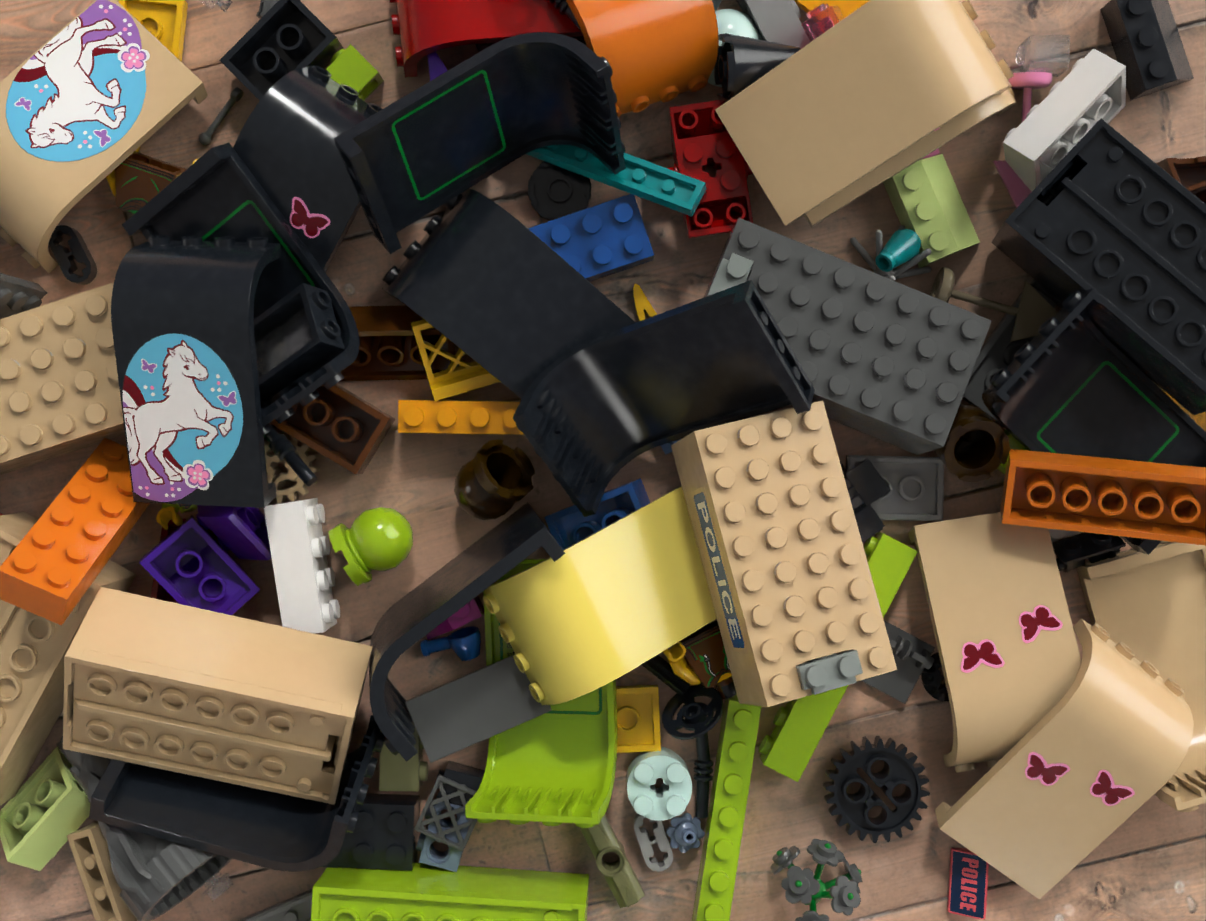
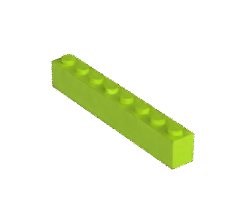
M878 532L867 539L863 547L884 618L918 551L884 533ZM848 685L788 701L785 708L781 706L775 715L773 724L776 726L771 736L766 735L759 747L758 752L761 753L760 759L763 765L798 782Z
M737 694L724 701L692 921H729L761 713V706L739 703Z

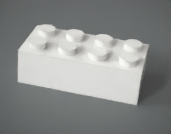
M318 498L268 505L264 508L282 627L314 634L325 632L337 624V618H340V606L338 600L333 599L332 587L335 586V574L332 567L328 568L327 555L330 554V543L328 536H323L321 523H325L324 507L322 504H318Z

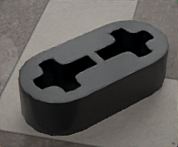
M66 225L56 226L49 240V247L67 280L76 284L85 285L91 283L97 275V267L81 234L74 228ZM63 234L71 237L68 240L71 252L67 247L59 244L63 241ZM74 259L78 263L86 265V268L82 270L83 276L74 274V271L78 269Z

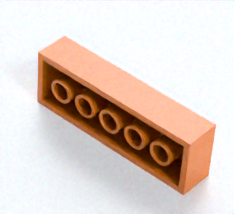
M107 438L102 440L0 566L1 600L62 626L150 504L133 502L127 447Z
M1010 449L1001 503L1002 524L1206 546V467Z

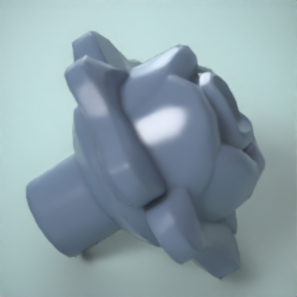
M684 813L681 817H673L670 821L672 826L666 829V834L670 837V846L674 849L679 847L682 853H686L692 848H698L700 846L699 839L705 836V832L701 829L700 819L697 817L692 818L689 813Z

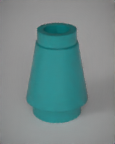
M910 229L895 231L876 257L877 267L884 272H889L917 256L921 247L919 236Z

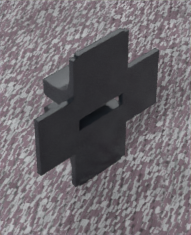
M869 459L849 472L840 461L847 489L850 490L855 487L858 492L850 500L863 543L883 530L885 526L870 504L891 490Z

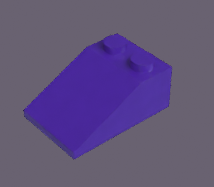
M193 515L143 556L139 562L182 605L233 615L260 591V588L215 538L200 525Z

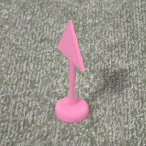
M1020 72L1013 73L1014 76L1009 79L1012 89L1023 90L1022 122L1026 119L1031 109L1032 89L1048 87L1052 82V73ZM993 161L1017 208L1029 196L1031 190L1006 161Z

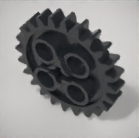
M865 736L860 747L854 741H851L852 751L848 753L840 748L843 759L840 761L832 758L831 761L836 769L825 771L827 776L832 779L830 782L823 783L825 790L832 792L824 796L826 803L833 804L828 811L831 816L838 815L835 821L839 827L847 824L845 830L849 835H852L857 830V836L861 841L869 834L872 842L877 843L879 835L882 834L884 839L890 842L891 832H895L899 838H902L901 828L905 826L912 831L913 826L910 820L912 818L922 820L917 809H927L928 807L921 800V797L929 796L930 792L921 786L928 783L929 779L925 775H919L925 767L921 763H915L918 757L913 752L906 754L907 747L904 744H900L895 749L896 743L892 738H889L884 745L880 736L875 737L874 744H871ZM883 760L884 768L878 773L871 772L870 769L873 762ZM857 768H862L873 782L880 787L896 806L895 810L889 809L857 773ZM856 781L861 783L858 792L855 794L846 793L847 786L850 783ZM905 784V792L902 795L892 796L895 786ZM882 806L879 816L874 818L868 817V812L872 807Z

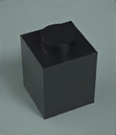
M449 761L445 770L439 769L437 778L440 774L477 791L485 770ZM447 783L443 784L447 795L457 791L456 787ZM439 791L438 798L442 797L441 791ZM464 793L465 799L468 802L473 795ZM460 796L449 799L451 804L463 806Z

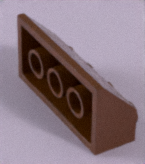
M406 305L349 307L357 325L360 347L355 361L341 371L345 377L341 381L427 379L411 323L423 320L422 317ZM434 327L420 331L423 340L433 345H436L442 335ZM448 338L441 348L453 355H456L458 347ZM426 349L428 356L430 355L431 350ZM437 354L431 364L432 372L437 373L446 370L451 360Z

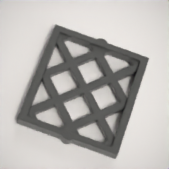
M439 774L414 830L436 839L437 842L445 843L463 852L477 819L468 818V822L458 825L454 814L465 811L467 801L464 793L474 796L477 791ZM447 783L457 788V791L447 795L443 784ZM439 786L442 797L432 800ZM460 796L463 806L452 810L449 799ZM444 801L448 812L437 815L434 804ZM429 807L433 817L422 821ZM450 816L454 827L443 830L439 820ZM435 822L438 833L425 829L424 825ZM470 826L463 840L460 829ZM455 831L459 842L455 843L445 838V835Z

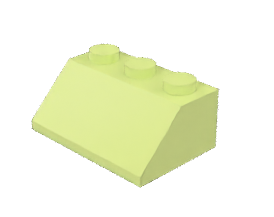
M943 154L921 159L883 182L900 224L904 225L905 229L913 230L921 240L918 254L928 248L932 251L929 256L917 263L919 268L980 243Z
M58 747L51 752L21 786L16 796L10 799L0 810V840L7 862L41 871L68 841L67 835L77 831L90 816L88 796L70 772L72 765Z

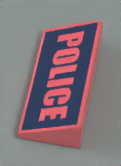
M951 848L947 911L953 914L985 920L989 864L967 848Z

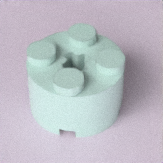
M661 747V751L641 752L632 760L628 767L626 775L627 794L636 813L651 820L662 821L679 816L685 811L692 795V781L688 766L676 752L666 747ZM658 778L663 779V784L660 788L655 787L656 779Z

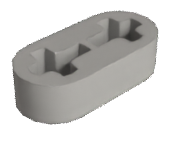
M637 813L634 818V831L645 863L653 871L660 872L668 869L673 861V852L663 821L649 819L650 822H657L653 824L654 836L649 837L647 829L640 828L643 825V819L646 817ZM657 843L661 852H667L663 855V861L658 862L657 858H650L654 855L652 844Z

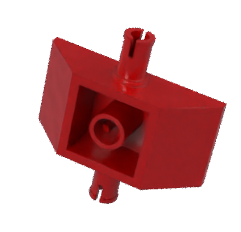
M719 100L669 107L674 163L673 167H668L667 169L706 183L707 189L692 217L682 213L688 238L731 232L738 218L753 223L747 184L748 175L753 174L715 111L724 104ZM706 166H712L717 170L714 177H710L708 172H703Z

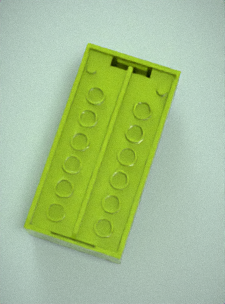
M415 863L412 871L327 867L313 885L311 921H587L589 874L460 865L457 872L423 863Z

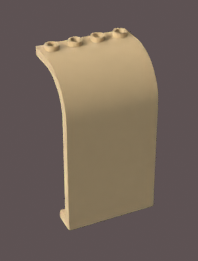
M870 0L715 110L785 226L796 222L813 208L959 114L990 96L1001 94L1012 87L1009 79L1014 75L1004 58L997 62L991 52L996 45L986 29L979 32L973 22L978 15L969 0L961 2V0Z

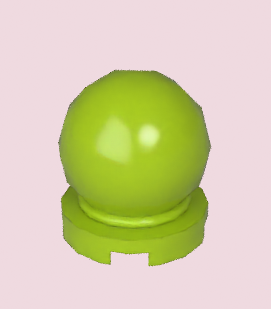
M379 507L365 510L355 518L351 529L347 528L345 524L340 523L328 531L335 553L341 550L348 562V565L344 566L343 569L357 586L372 581V570L387 571L396 568L408 557L413 546V531L410 523L402 514L391 508Z

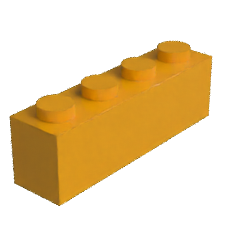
M398 400V433L524 435L513 420L520 402Z

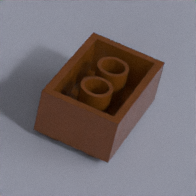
M336 383L328 390L324 385L317 388L316 390L320 395L306 406L302 407L299 402L293 405L292 408L296 413L282 423L278 424L275 419L272 421L271 424L355 475L364 473L394 423L395 418Z

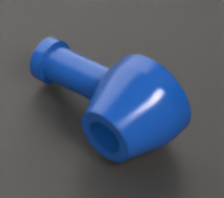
M476 626L466 627L451 633L447 637L430 641L423 640L420 643L423 656H429L431 653L452 649L461 661L472 660L480 655L481 636L479 628Z

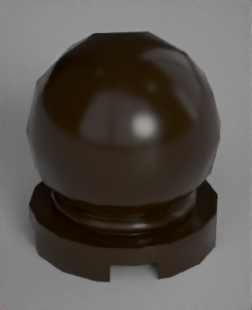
M960 404L944 447L935 449L934 452L942 460L950 473L957 476L960 480L979 482L992 477L990 473L995 471L1001 463L1004 465L1007 462L1010 445L1008 436L999 424L990 418L988 413L975 406Z
M490 440L476 452L474 459L461 467L455 479L454 492L458 505L471 517L481 520L497 519L505 515L515 502L520 501L534 488L532 476L535 474V469L528 456L519 447L513 450L507 445L502 444L504 440Z

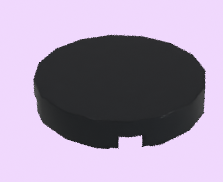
M544 161L537 167L529 179L528 197L533 209L542 218L551 221L587 209L591 200L592 186L588 177Z

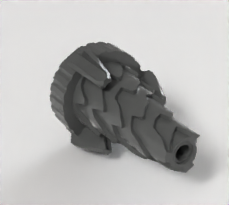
M62 736L61 741L56 745L72 765L70 768L72 776L88 796L89 802H91V796L112 759L63 749ZM98 821L102 835L108 844L112 872L117 884L122 889L120 897L138 921H151L163 915L203 886L232 859Z

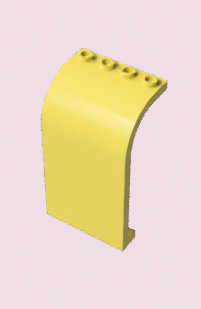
M682 486L563 550L566 554L554 562L550 557L520 573L494 582L483 591L485 594L483 601L486 608L491 614L496 615L500 626H498L500 635L506 643H510L516 654L513 656L515 664L522 673L525 672L531 683L529 685L530 693L541 705L560 704L590 693L632 671L717 619Z

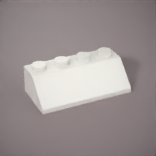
M1093 48L1084 58L1076 61L1071 72L1062 81H1058L1053 85L1048 96L1039 105L1037 104L1030 109L1026 119L1017 128H1013L1007 133L1003 142L1005 161L1031 192L1101 118L1106 123H1109L1126 106V66Z

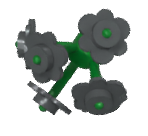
M813 839L811 845L807 847V852L813 855V860L818 863L814 873L809 868L802 870L800 867L794 866L792 861L800 854V850L796 846H792L790 849L784 847L777 851L772 859L774 863L770 868L774 875L782 871L783 868L789 869L787 872L788 878H784L781 883L782 887L786 890V900L792 904L801 901L803 904L809 905L810 911L804 912L803 917H798L795 921H829L827 915H818L816 904L822 898L832 899L831 907L836 913L843 912L844 915H851L853 908H857L860 905L861 898L858 883L863 882L861 878L862 872L855 863L849 865L844 854L837 850V847L832 842ZM838 862H843L846 874L825 883L820 879L825 864L836 867Z

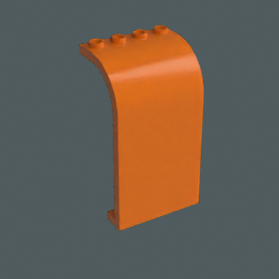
M566 0L580 26L587 47L597 56L604 57L612 68L611 83L617 97L615 106L618 118L630 111L634 113L641 112L650 104L658 101L669 102L676 98L678 94L689 90L690 92H697L707 85L716 64L719 46L718 25L712 0Z

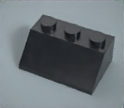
M1111 0L1100 9L1116 59L1119 63L1126 66V89L1130 101L1194 79L1168 0Z

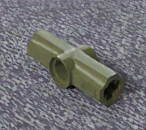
M604 814L599 825L580 829L596 859L597 868L604 875L619 907H629L644 897L645 892L625 855L624 846L618 841ZM607 852H615L619 856L618 860L612 863L604 861L602 857Z

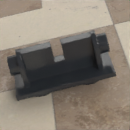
M1084 532L1052 542L1054 553L1058 557L1056 558L1058 569L1066 573L1072 569L1085 566L1086 558H1088L1090 563L1107 558H1115L1116 553H1120V548L1125 547L1126 543L1119 536Z

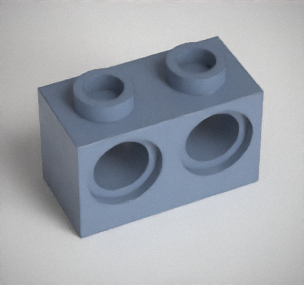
M444 801L434 804L437 815H440L442 810L447 809ZM450 803L452 810L462 807ZM429 807L424 819L433 817ZM465 811L456 814L458 825L469 821L466 818ZM444 818L439 820L443 830L454 827L452 821L445 820ZM435 822L430 823L428 830L438 833ZM470 826L460 829L463 840ZM455 831L445 835V838L455 843L459 842ZM420 833L416 850L422 851L419 862L457 872L463 852L449 845L447 851H438L433 846V842L436 839Z

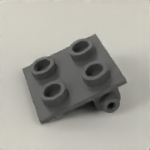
M884 620L897 670L861 681L905 704L924 668L930 669L933 665L934 658L931 655L935 647Z

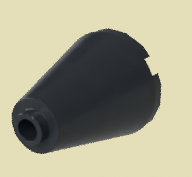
M728 33L718 35L719 40L722 41V46H718V56L714 66L715 85H722L723 93L717 94L721 103L727 102L801 48Z

